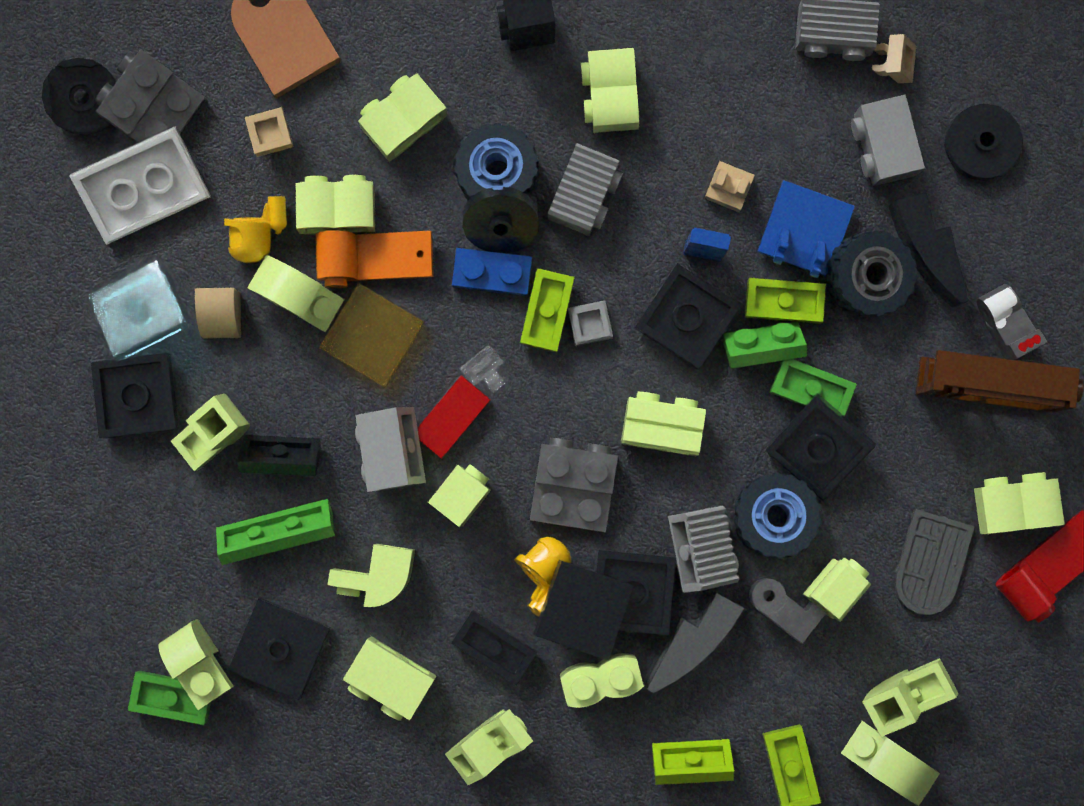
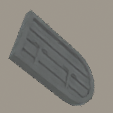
M914 509L899 564L896 568L894 585L898 599L907 609L917 614L932 615L943 611L951 604L958 589L975 526L951 520L945 516H938Z

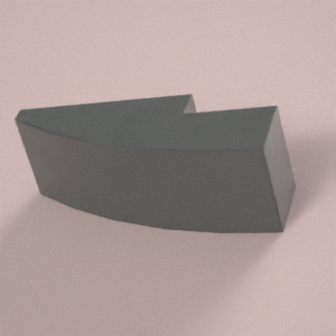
M713 591L695 625L683 618L679 620L645 683L646 689L655 693L674 683L699 665L729 633L744 608Z

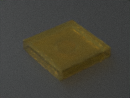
M358 283L319 348L386 388L425 323Z

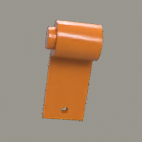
M349 231L316 233L317 280L324 281L325 288L348 287L347 281L433 277L432 231L358 235Z

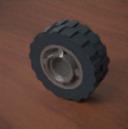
M870 231L852 235L853 237L846 238L840 242L841 245L835 247L831 253L833 255L831 260H828V274H826V282L829 283L830 287L828 290L840 307H844L846 312L850 314L870 317L891 314L897 311L898 307L906 304L907 298L913 294L915 289L913 286L914 282L917 281V274H915V267L917 265L915 259L913 260L910 248L906 247L899 237H893L888 232L878 233V231ZM869 265H872L876 270V279L873 284L868 281L866 276Z

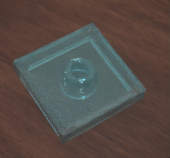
M157 261L88 295L111 353L118 362L187 328L164 271Z

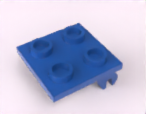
M783 180L757 252L774 258L773 262L781 265L783 261L810 271L809 276L818 278L821 275L826 277V274H828V260H831L833 255L831 253L835 247L841 245L840 242L843 241L855 206Z

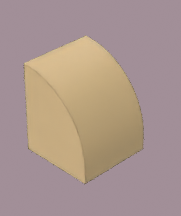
M195 288V311L201 337L203 339L241 338V293L235 288Z

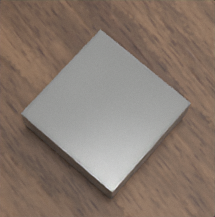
M605 300L568 308L575 346L613 339Z

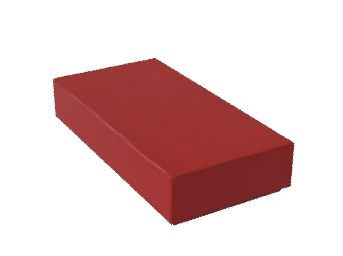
M461 375L418 426L419 440L443 459L491 399Z

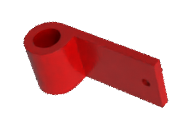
M1082 509L1067 521L1065 525L1045 539L1006 571L995 583L998 590L1025 621L1029 622L1035 619L1039 623L1048 618L1056 609L1053 605L1057 599L1055 594L1084 571V510Z

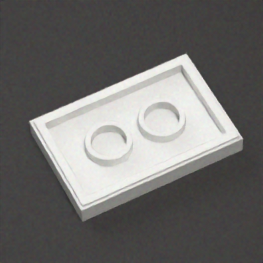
M176 126L70 174L75 188L106 245L211 196Z

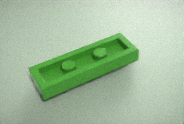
M325 499L217 527L218 558L221 564L225 565L335 536L333 514L329 500Z

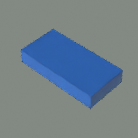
M694 227L685 241L683 254L720 262L729 249L731 236Z

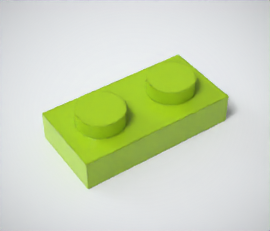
M537 268L520 344L557 353L573 287V276Z
M749 278L747 281L745 318L821 324L824 318L826 284Z
M798 724L762 733L780 806H811L820 804L821 800L802 726Z
M730 739L652 743L655 785L734 781Z

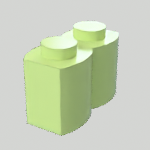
M634 48L588 51V62L581 63L582 86L590 85L591 99L584 100L585 123H593V133L638 130L639 108Z
M418 73L410 78L407 75L399 78L390 87L392 93L382 101L378 99L371 101L360 112L362 115L358 120L360 128L389 162L403 153L418 138L430 131L447 116L445 105Z
M346 175L343 177V181L328 182V178L325 176L305 177V182L296 183V229L299 234H316L322 231H349L355 234L375 232V187L373 181H366V177L363 175Z
M1042 472L1022 475L1023 483L1008 484V477L984 479L985 487L974 488L980 534L1065 525L1058 478L1046 480V473Z
M843 558L839 561L832 559L803 595L810 602L825 611L827 616L841 622L871 586V583L866 580L869 572L853 559L847 560Z
M628 653L611 655L609 660L603 659L598 664L578 663L560 673L566 703L570 707L581 708L591 706L601 701L605 696L611 698L627 697L644 687L638 661L635 655Z

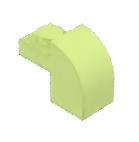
M268 255L265 256L247 287L324 332L327 331L345 300L323 287L322 284Z
M226 394L213 396L186 420L189 426L172 439L171 442L190 467L196 471L205 466L228 445H232L240 439L249 429L250 424Z
M374 544L369 573L337 568L330 569L328 585L336 586V593L346 596L359 597L360 590L366 591L364 607L384 605L399 596L409 583L415 549Z
M198 619L193 620L159 643V652L169 674L173 679H178L197 710H200L234 687L214 657L218 649Z
M939 658L914 670L908 671L906 669L893 675L871 689L862 702L882 737L916 723L921 712L957 698L958 691Z
M503 709L469 733L445 755L467 785H470L487 776L506 758L524 750L533 740L527 733L524 722L515 716L510 709L507 711Z
M863 721L841 752V754L918 806L940 774L886 736L881 737L877 730Z

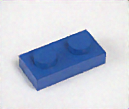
M456 248L452 287L528 296L532 257Z

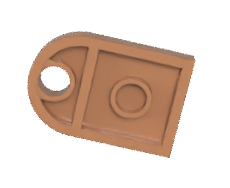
M233 0L231 17L234 28L276 99L341 62L340 57L306 0H270L263 7L253 6L251 0Z

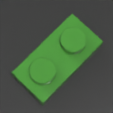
M798 321L723 333V345L731 369L807 357V344Z
M789 359L781 361L769 393L805 406L818 393L845 416L857 384L797 360Z
M144 671L135 672L128 711L200 725L207 723L211 702L197 710L177 678L173 679L171 676Z

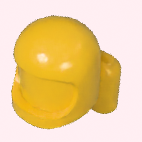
M268 196V203L264 205L262 217L224 218V226H229L230 247H228V250L234 259L243 263L260 262L270 253L271 229L275 230V234L279 235L287 225L286 199L284 196Z
M553 537L540 538L537 544L525 556L519 554L514 559L525 574L537 585L531 596L532 601L527 606L538 617L540 616L558 561L562 560L571 564L569 550L562 542Z

